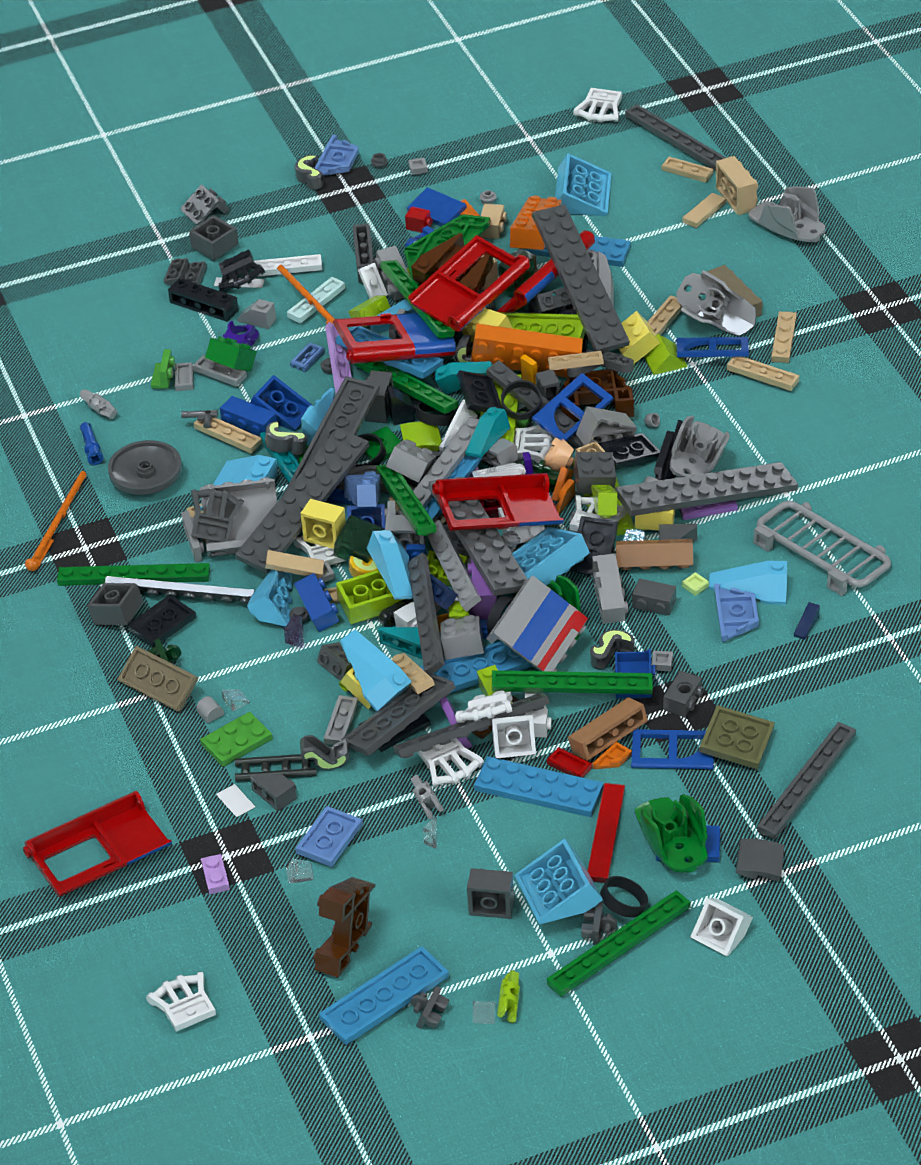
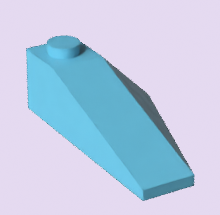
M329 388L322 395L321 400L317 399L314 406L310 405L301 418L302 433L308 437L307 445H310L335 397L334 388Z
M390 530L373 531L367 550L394 599H412L413 594L408 568L409 556L402 543Z
M764 561L712 572L709 576V589L714 590V584L717 583L723 589L730 590L732 587L740 591L754 593L755 598L760 599V603L786 605L787 561Z
M271 570L253 593L247 607L249 612L258 621L281 626L289 624V613L291 611L289 604L292 603L289 591L292 589V573Z
M356 629L340 640L346 657L355 671V678L361 685L362 694L376 712L405 691L412 681L403 670Z

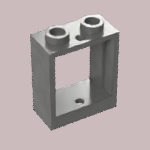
M565 287L536 295L528 304L530 313L557 314V310H568L573 304Z

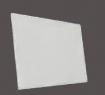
M235 784L216 794L236 817L255 808L253 803Z

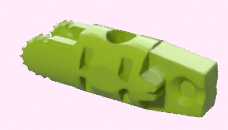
M513 970L506 974L501 982L497 1016L501 1018L508 1011L507 1020L510 1023H515L520 992L519 973Z

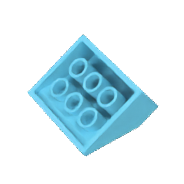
M567 153L558 167L555 197L557 200H562L561 205H566L569 214L606 216L608 214L612 173Z
M256 455L229 460L225 463L213 484L216 486L222 485L225 482L258 481L264 477L275 480L278 476L276 458Z
M547 527L514 551L512 555L527 579L533 575L542 583L548 585L552 580L555 582L557 575L568 572L573 565L583 561L584 557L590 552L582 534Z
M565 838L514 875L539 924L585 913L603 900L578 853Z

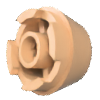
M555 437L551 444L553 446L550 447L544 459L546 466L552 467L551 470L560 471L561 466L570 468L574 461L572 456L575 449L564 439L560 440Z

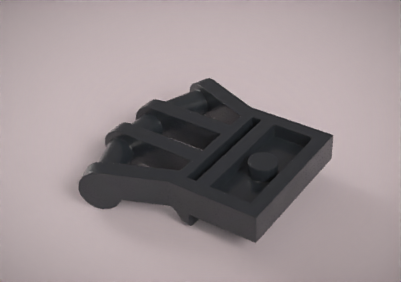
M250 250L240 252L238 255L219 263L222 273V280L218 285L219 291L226 292L234 288L239 289L242 285L252 283L253 279L265 273L264 268L254 262ZM249 269H254L250 274L248 272ZM244 273V277L238 279L237 275Z

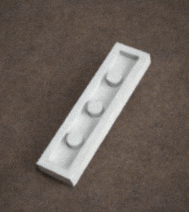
M321 254L254 261L265 270V273L259 276L281 275L277 270L279 265H283L290 273L322 270Z

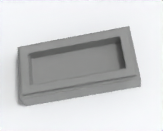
M192 362L175 364L176 391L193 390Z

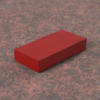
M560 747L547 759L548 765L568 775L584 778L592 769V763Z

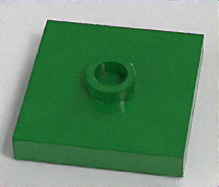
M387 426L371 433L377 435L386 448L384 460L390 458L394 447L401 440ZM369 441V447L364 454L370 460L374 459L379 453L380 444Z

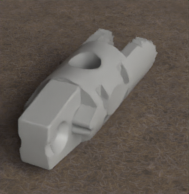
M87 389L80 392L81 398L98 414L109 419H113L117 414L118 410L101 395L93 394Z
M418 775L412 777L411 781L415 787L412 792L427 818L431 819L433 818V813L430 809L436 807L438 811L442 812L444 808L427 780L423 782Z

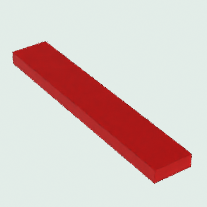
M604 783L588 866V873L593 882L605 883L609 878L625 785Z

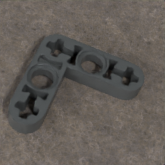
M605 351L602 352L604 364L568 368L567 375L569 377H578L581 373L586 374L600 366L621 373H629L634 370V360Z

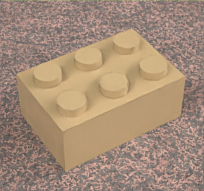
M735 156L716 161V189L726 198L727 203L737 215L750 212L751 209L756 207L758 202L756 195L758 189L757 181L751 177L749 171L743 167L742 163Z

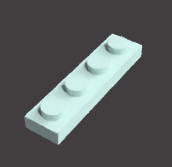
M331 277L310 294L324 306L345 289V283ZM304 298L287 311V317L301 324L315 313L317 309Z

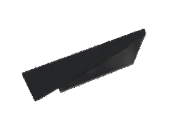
M678 420L675 432H666L654 469L655 478L658 480L676 477L670 470L672 447L683 422L682 420Z

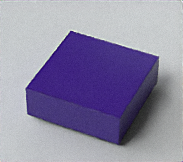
M524 452L523 461L526 474H533L531 455L529 452Z

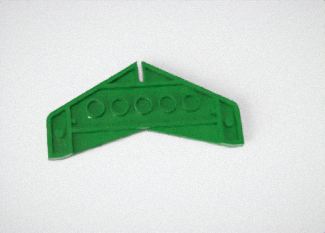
M460 215L405 247L404 254L411 278L413 279L411 266L421 255L459 233L463 234L465 246L476 235L480 236L490 226L491 218Z

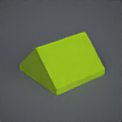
M657 334L656 336L660 344L644 356L652 374L657 375L686 368L687 363L684 358L677 357L676 344Z

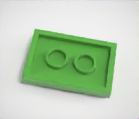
M249 711L200 739V743L224 767L235 761V759L269 742L273 737L272 733Z

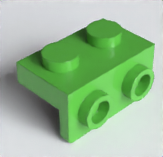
M164 349L161 363H155L151 388H169L170 379L173 377L172 369L175 367V357L172 356L171 349Z

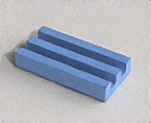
M309 343L290 362V366L292 368L296 366L297 370L302 368V371L306 372L325 353L324 347Z

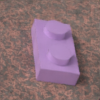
M221 854L201 858L209 894L230 890Z

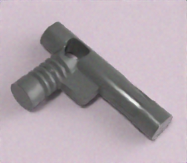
M218 410L181 411V418H197L198 421H204V428H210L211 418L218 417Z

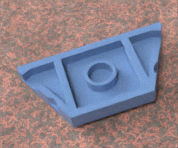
M332 134L315 169L321 171L322 176L349 172L359 154V147L350 144L346 140L340 141L336 135Z
M714 584L721 642L759 626L754 593L740 591L732 587L730 590L720 588V584Z

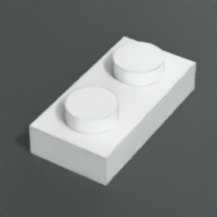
M375 263L358 269L369 299L373 296L388 295Z

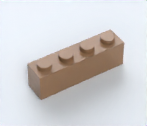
M693 539L616 541L617 565L621 567V570H630L632 567L651 569V566H659L660 569H668L670 566L689 568V565H693Z
M628 697L568 736L572 753L588 761L646 723L648 719L644 704Z

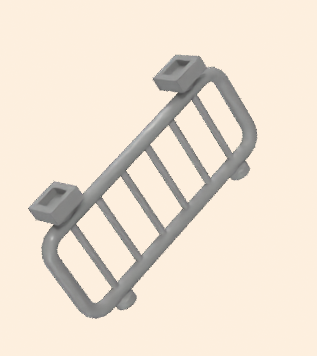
M794 501L781 502L757 520V527L754 529L753 544L768 552L773 549L774 539L828 571L827 588L840 596L847 593V583L854 587H864L891 567V560L885 554L886 550L882 545H877L874 548L812 512V507L808 502H804L801 505ZM791 508L797 511V513L773 530L764 525L784 509ZM800 514L812 520L788 538L777 533L779 529ZM815 522L826 528L825 531L803 547L791 541ZM830 531L841 537L817 556L806 550V548ZM844 540L856 546L832 565L821 559L823 555ZM858 549L871 554V556L848 573H844L835 567ZM874 557L883 562L880 567L863 579L858 580L850 576Z

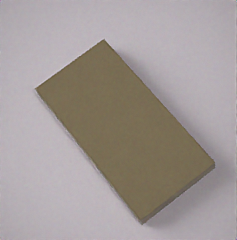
M135 646L117 680L181 712L199 677Z

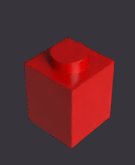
M411 207L405 215L406 230L422 233L424 227H431L432 218L430 210Z

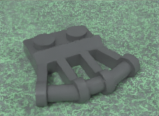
M212 487L199 491L196 489L191 490L195 509L191 537L214 542L229 541L233 519L243 505L244 500L241 498L237 499L229 494L227 490L217 491ZM208 497L205 514L201 513L198 498ZM214 498L221 499L218 516L211 515ZM226 501H228L235 507L228 518H223Z

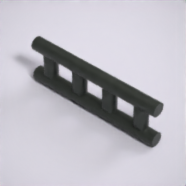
M301 754L235 759V767L241 766V773L235 774V782L251 781L250 776L253 774H282L286 778L317 776L316 768H310V761H314V759L311 758L306 761L301 757ZM302 762V769L290 770V763ZM270 764H282V770L270 771ZM262 765V772L249 773V766Z

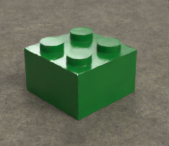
M218 336V339L210 338L205 358L233 369L251 371L257 351L251 349V345L238 343L237 340Z

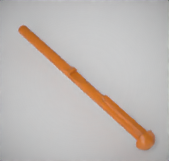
M279 265L277 270L327 320L325 321L326 324L328 322L333 323L335 318L283 265Z
M80 472L31 559L25 561L27 570L36 571L54 541L51 538L61 518L65 517L67 509L87 476L86 472Z

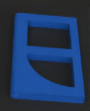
M748 337L677 338V357L749 356ZM741 344V350H716V345ZM709 345V350H688L695 346Z
M581 373L531 419L554 438L564 439L567 442L576 434L584 415V411L568 400L575 391L584 385L602 399L594 407L604 409L613 401V397ZM560 405L580 420L565 434L557 427L554 418L555 412Z
M635 729L633 731L631 768L713 770L714 756L697 751L691 756L677 758V739H703L706 731ZM641 738H668L669 758H640Z

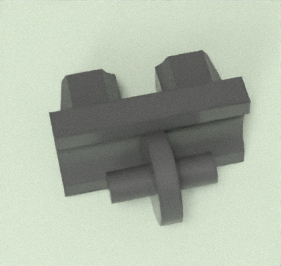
M603 902L598 903L596 907L584 913V921L594 923H582L581 935L582 938L593 939V945L600 942L602 930H604L605 934H609L610 931H614L617 928V920L611 914L604 916V912H602Z
M436 986L429 1000L426 999V993L412 997L410 1003L414 1007L413 1011L415 1013L423 1011L416 1027L422 1029L425 1024L436 1029L442 1016L433 1012L432 1008L443 1013L449 1002V999L440 995L442 988Z

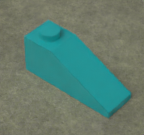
M491 361L449 363L435 369V381L442 391L448 395L461 389L457 378L459 370L487 375L486 370L493 363Z
M490 407L480 417L466 449V456L481 458L510 429L505 409Z
M380 627L378 629L380 644L422 659L418 627Z

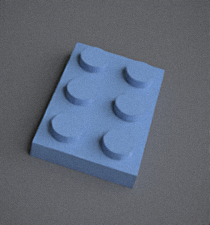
M326 806L296 846V854L333 867L362 827V819Z

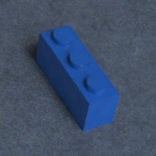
M231 396L220 407L222 421L259 437L260 433L266 432V427L270 423L277 422L275 412Z
M312 573L294 583L319 632L339 622L336 615L339 611L334 602L330 603L333 599L328 590L324 591L327 587L322 578L318 579L315 573Z

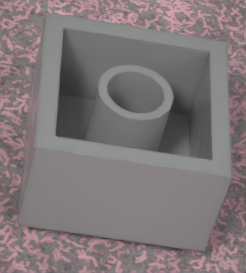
M403 440L394 447L386 467L419 483L432 467L436 456L429 449L417 447L413 441Z
M386 515L385 530H390L402 543L405 550L407 544L426 545V536L417 535L405 515Z
M468 615L461 619L455 620L451 618L441 622V643L445 660L484 653L483 632L479 616Z

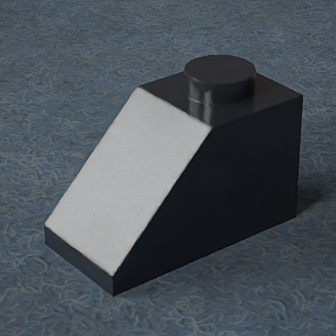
M388 386L389 413L393 425L414 422L416 405L411 402L410 396L392 386Z

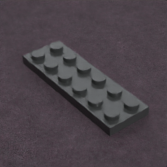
M435 674L429 675L434 681V686L420 694H417L408 687L341 740L346 739L350 749L367 756L373 754L384 743L389 742L393 736L404 730L407 725L418 719L425 711L432 708L442 698L448 696L455 689L454 682Z

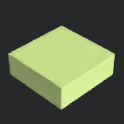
M695 572L682 581V587L696 596L709 587V581Z

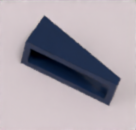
M808 602L794 632V637L803 640L807 638L819 618L820 605Z

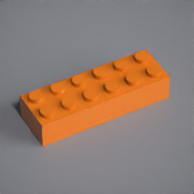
M540 196L528 197L510 227V248L544 250L546 246L532 218V213L560 206L562 200H557L556 197H548L547 199L540 198Z
M476 323L471 362L491 361L495 364L497 361H501L509 369L521 371L520 357L525 354L537 362L539 373L550 370L548 364L549 357L582 353L583 339ZM567 369L553 370L556 376L568 378Z

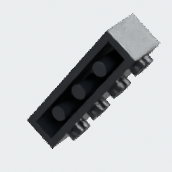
M181 278L168 289L170 303L226 322L239 310L236 296Z

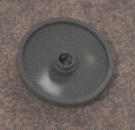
M154 440L138 441L122 447L111 457L108 464V473L112 484L123 492L136 495L152 494L168 488L179 478L182 471L181 457L178 451L167 443Z

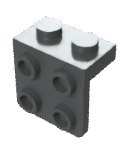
M202 184L181 207V211L197 225L202 223L215 207H218L224 214L230 209L225 206L227 202L220 196L216 197L218 194L212 188L208 190Z

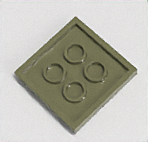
M717 705L701 742L699 752L758 770L775 722Z

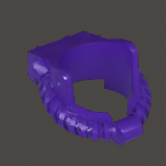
M230 321L223 337L237 340L238 343L252 346L259 338V332L255 326L249 324L235 326L234 322ZM247 331L244 334L237 335V333Z

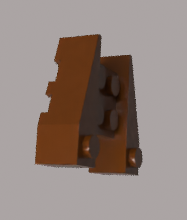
M459 233L421 255L411 266L413 280L420 284L424 283L464 247L463 234ZM485 254L457 278L456 281L481 294V289L486 283L487 275L494 264L493 256Z
M611 369L593 370L584 374L613 397L612 402L614 403L615 412L626 413L629 418L634 417L632 388L626 385L625 379L620 377L617 371ZM568 376L567 381L564 382L563 389L577 377ZM584 385L568 398L577 407L579 405L597 404L602 401ZM560 405V410L574 422L580 421Z
M351 877L329 887L324 894L319 896L317 902L319 916L333 920L335 924L332 929V935L314 953L313 960L315 961L316 971L339 977L351 962V952L356 953L359 948L357 942L362 936L367 935L372 926V922L368 921L370 892L375 888L376 884Z

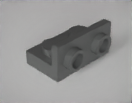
M336 642L321 646L317 663L341 681L352 668V664L349 663L342 645Z

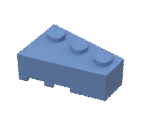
M373 471L365 472V475H346L344 477V497L352 501L357 507H376L381 498V475Z

